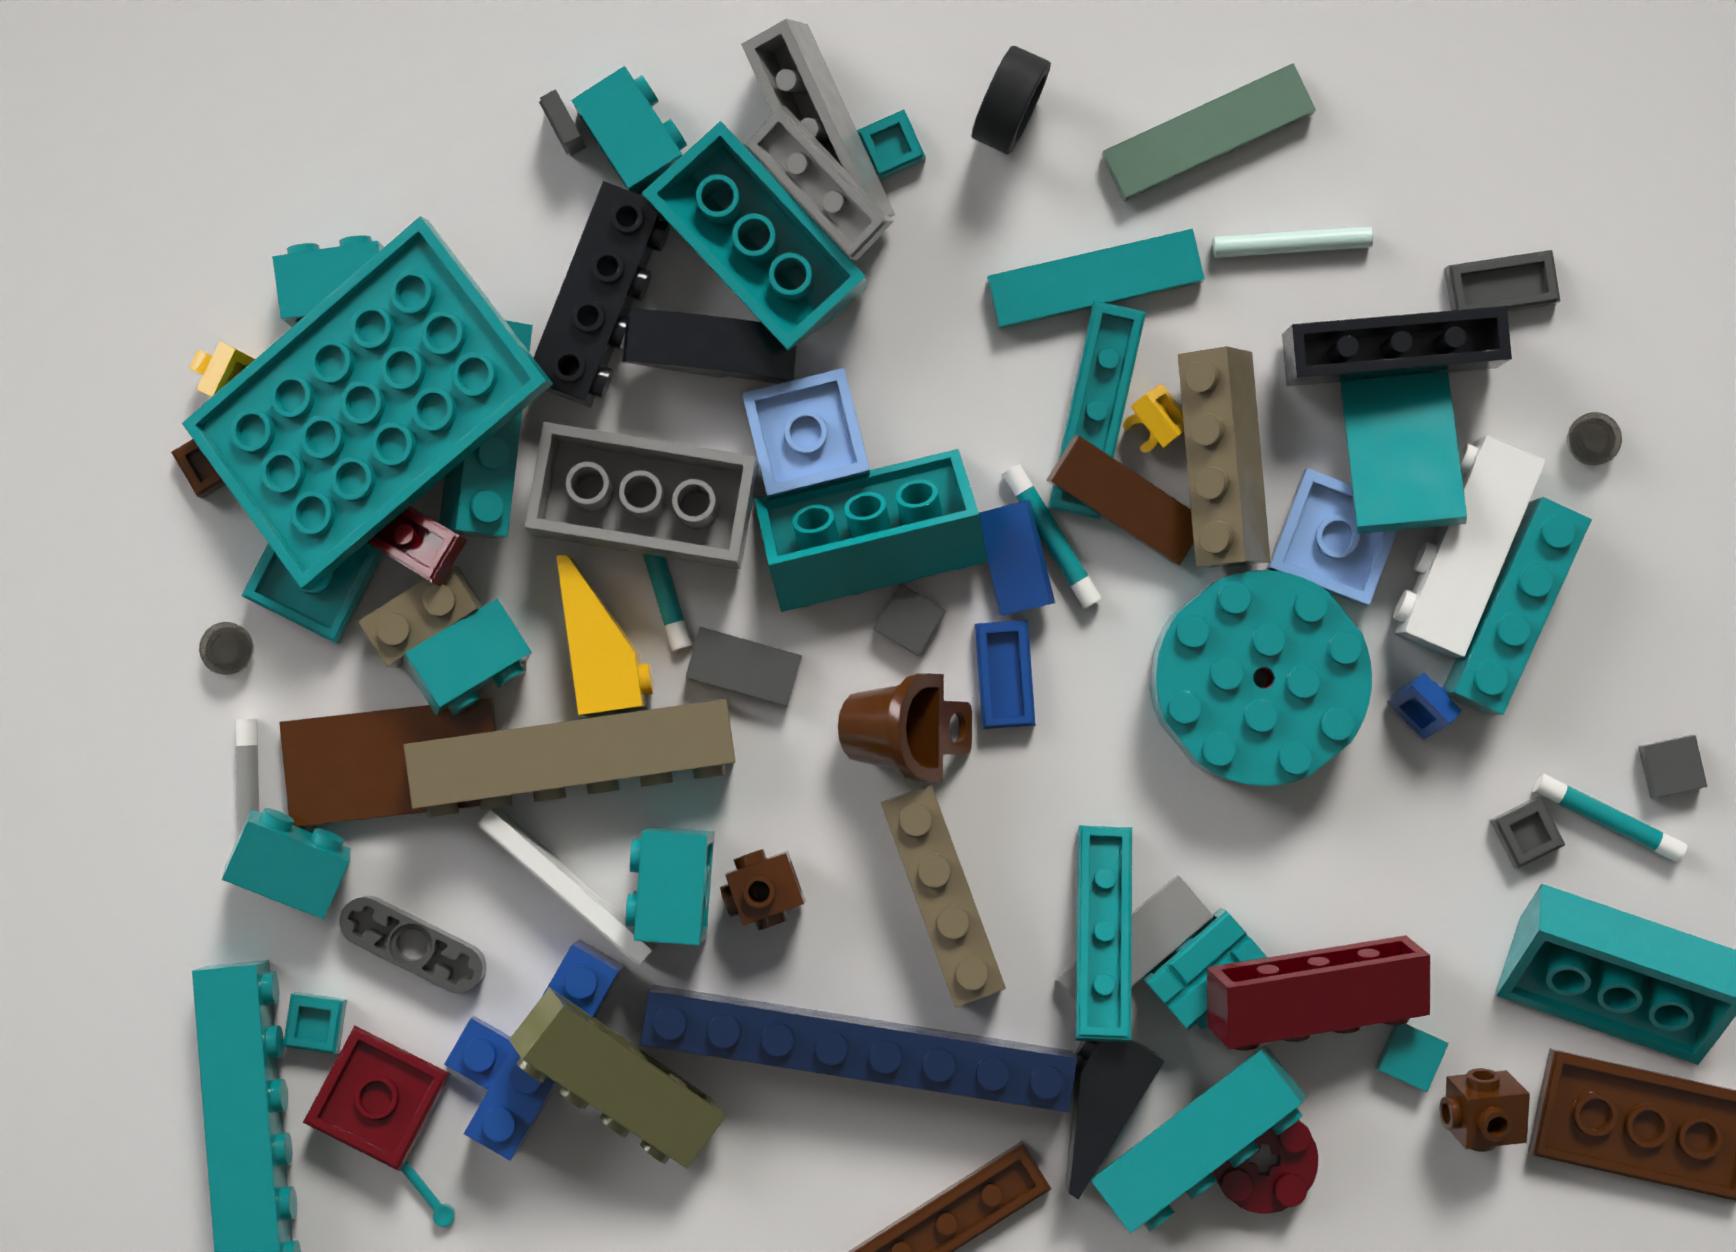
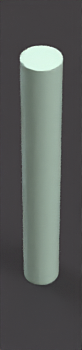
M1370 226L1219 236L1212 239V251L1214 258L1371 248L1373 245V232Z

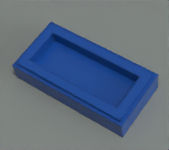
M1031 500L979 512L989 570L1000 615L1004 616L1055 603Z
M1028 620L974 624L982 729L1036 726Z

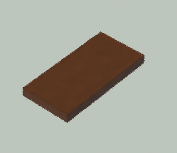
M493 698L480 699L469 708L454 716L449 709L436 716L430 705L279 722L289 816L294 820L293 826L298 827L426 812L425 807L412 809L403 744L496 731ZM479 799L458 802L459 808L480 806Z
M1549 1048L1528 1153L1537 1157L1736 1201V1090Z

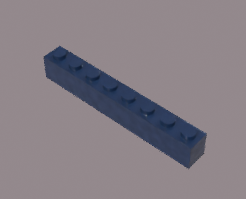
M654 985L648 991L640 1045L1068 1113L1077 1064V1057L1072 1050Z

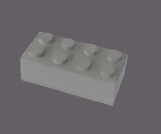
M543 422L525 528L533 536L741 570L758 472L756 456Z

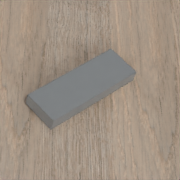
M779 106L744 144L851 260H858L894 222L787 107Z
M1179 875L1174 876L1132 913L1131 987L1213 917ZM1075 961L1057 977V980L1076 1001Z

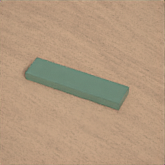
M1294 63L1103 150L1102 157L1123 201H1127L1313 115L1316 109Z

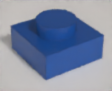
M1425 672L1400 687L1387 701L1423 740L1450 725L1462 711L1449 698L1446 690L1438 683L1432 681Z
M472 1016L444 1065L489 1090L513 1048L509 1041L511 1036L476 1016Z

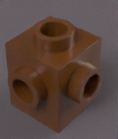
M760 849L733 859L736 869L725 874L728 884L720 887L729 916L739 915L743 926L755 922L758 931L787 921L786 910L803 905L806 901L788 851L766 858L764 849ZM753 882H765L770 889L769 896L765 898L757 897L752 891Z
M1472 1069L1464 1075L1446 1077V1096L1440 1101V1118L1445 1129L1449 1130L1465 1149L1486 1152L1495 1149L1496 1146L1527 1143L1530 1093L1507 1070Z

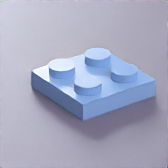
M845 368L742 393L768 498L870 472Z
M1306 468L1302 473L1267 569L1303 577L1332 594L1368 606L1371 603L1398 530L1357 534L1351 485Z

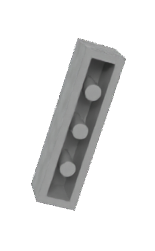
M784 19L742 43L743 50L772 113L779 106L787 107L889 217L894 216L895 213L808 24Z

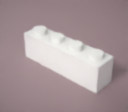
M1489 435L1474 441L1473 446L1467 443L1459 455L1467 511L1466 524L1439 526L1433 542H1424L1413 566V570L1419 572L1412 592L1405 590L1402 593L1393 613V619L1399 621L1394 634L1452 659L1465 657L1546 462V459Z

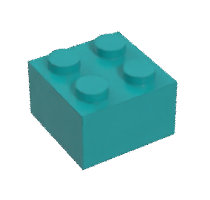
M649 827L642 830L641 838L638 837L637 840H632L629 867L630 872L639 873L638 889L633 891V894H628L625 925L626 927H635L634 941L700 945L705 940L708 929L715 831Z

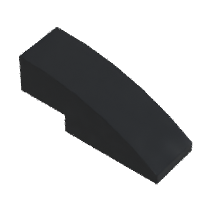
M631 308L627 310L622 362L718 378L730 376L779 384L793 381L797 345L787 351L769 330L758 321Z

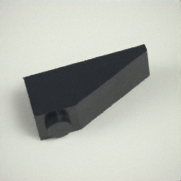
M1132 1037L1129 1043L1081 1041L1075 1054L1081 1057L1076 1068L1065 1181L1069 1194L1076 1199H1079L1165 1062L1157 1053Z

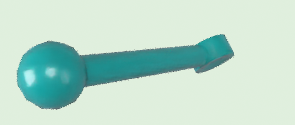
M406 1160L401 1171L434 1211L433 1220L435 1224L440 1227L449 1226L455 1218L454 1208L449 1204H441Z

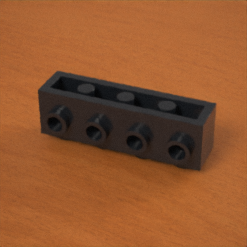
M605 181L602 182L533 357L553 383L546 391L589 408L592 407L595 397L603 399L609 388L613 369L607 366L614 348L622 350L624 347L627 310L630 309L634 299L640 301L643 299L652 275V271L646 269L652 251L660 252L670 231L671 225L642 195Z

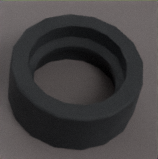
M1011 46L998 66L983 98L972 128L971 137L1005 154L1012 153L1040 98L1050 71L1051 62L1020 47Z

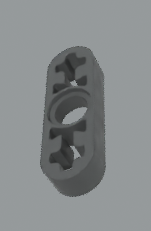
M363 896L347 903L341 911L339 925L342 934L348 941L449 992H467L476 987L485 976L486 960L483 953L476 946L378 897ZM371 907L375 910L372 919L385 927L392 924V917L400 921L389 934L387 947L380 944V941L386 934L372 928L366 930L363 934L357 931L360 922L353 918L354 912H363ZM407 929L419 930L427 939V951L420 959H409L400 951L399 939ZM440 941L447 944V948L442 951L441 955L451 960H457L463 954L470 958L467 966L474 971L472 977L464 976L459 981H455L451 978L454 969L441 961L435 964L434 971L427 968V964L434 959L438 952Z

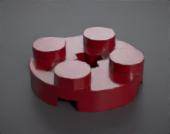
M1298 1120L1279 1135H1276L1272 1128H1269L1254 1140L1260 1149L1261 1144H1269L1270 1152L1278 1155L1276 1164L1269 1165L1267 1172H1259L1257 1164L1249 1162V1158L1235 1168L1227 1160L1212 1172L1223 1194L1240 1208L1260 1214L1281 1212L1288 1207H1295L1301 1204L1306 1198L1307 1191L1313 1185L1316 1178L1318 1150L1309 1128Z

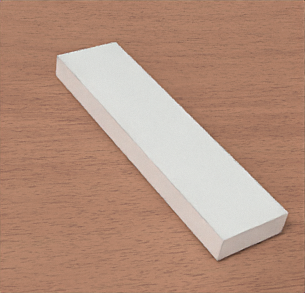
M499 807L490 809L478 824L481 830L636 965H641L657 947L653 942L634 941L635 927H626L625 917Z

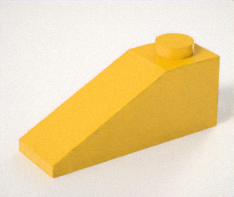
M567 554L556 556L578 715L585 716L647 707L646 695L654 694L650 663L641 664L640 654L574 558Z

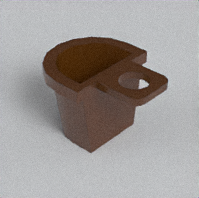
M914 674L906 677L900 685L851 694L844 701L839 713V741L843 752L849 759L898 769L905 778L914 781L942 782L943 755H967L971 751L972 707L969 702L944 701V674ZM954 713L958 717L960 725L959 736L955 742L951 739L949 731L950 720Z

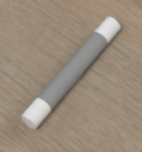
M235 719L238 836L250 809L259 812L257 719Z

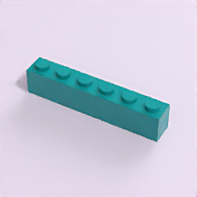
M269 960L210 965L192 970L214 1252H301L299 1241L292 1240L290 1219H295L297 1197L295 1188L293 1186L288 1187L286 1166L291 1165L293 1147L290 1134L283 1133L282 1112H285L288 1107V1088L285 1079H279L277 1058H281L284 1052L282 1028L279 1025H274L273 1004H278L280 995L278 976L276 972H270Z

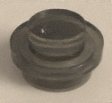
M1591 412L1580 416L1571 424L1567 434V444L1571 454L1581 463L1592 466L1601 465L1612 460L1617 455L1622 444V434L1620 427L1613 418L1604 413Z
M220 622L212 625L205 631L200 640L199 653L201 660L208 669L217 674L232 675L248 666L253 657L254 643L249 632L241 625L232 622Z

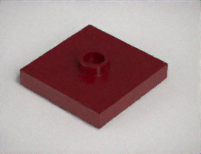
M354 1025L303 1123L397 1171H401L451 1073Z

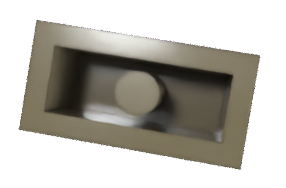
M453 565L441 586L423 579L360 619L358 623L386 667L400 668L404 665L402 661L405 652L483 607V604L460 568Z

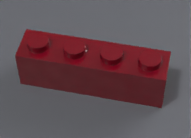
M1406 935L1207 967L1208 1028L1228 1049L1248 1051L1258 1048L1261 1043L1279 1040L1301 1042L1309 1039L1310 1035L1332 1031L1348 1034L1358 1031L1362 1026L1380 1023L1402 1025L1407 1023L1410 1018L1430 1015V954Z

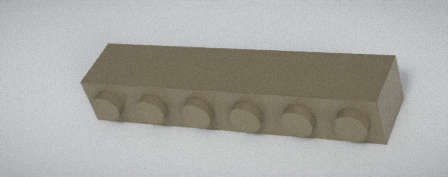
M727 699L403 744L412 809L425 807L427 818L459 813L458 802L479 799L480 808L484 810L512 806L513 794L533 792L534 802L566 798L565 787L586 784L588 794L620 790L618 779L640 776L641 787L672 783V772L693 769L694 779L726 775L724 764L736 763Z

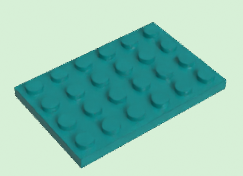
M419 216L182 422V425L300 588L311 590L539 397L553 383L429 220Z

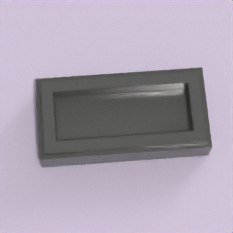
M1552 250L1448 265L1444 268L1451 310L1507 306V312L1556 305L1561 302Z
M699 627L685 678L788 706L802 655Z

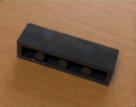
M1507 306L1292 324L1282 334L1287 386L1333 383L1448 371L1450 373L1496 369L1512 359Z

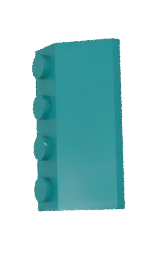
M719 121L642 192V195L787 351L827 325L867 288L866 276L722 121Z
M959 449L873 469L869 473L769 498L767 495L754 498L768 566L781 612L808 607L813 604L850 595H858L867 591L911 582L916 579L988 562L979 512Z
M1541 884L1520 916L1497 985L1496 996L1699 1065L1736 1017V950Z

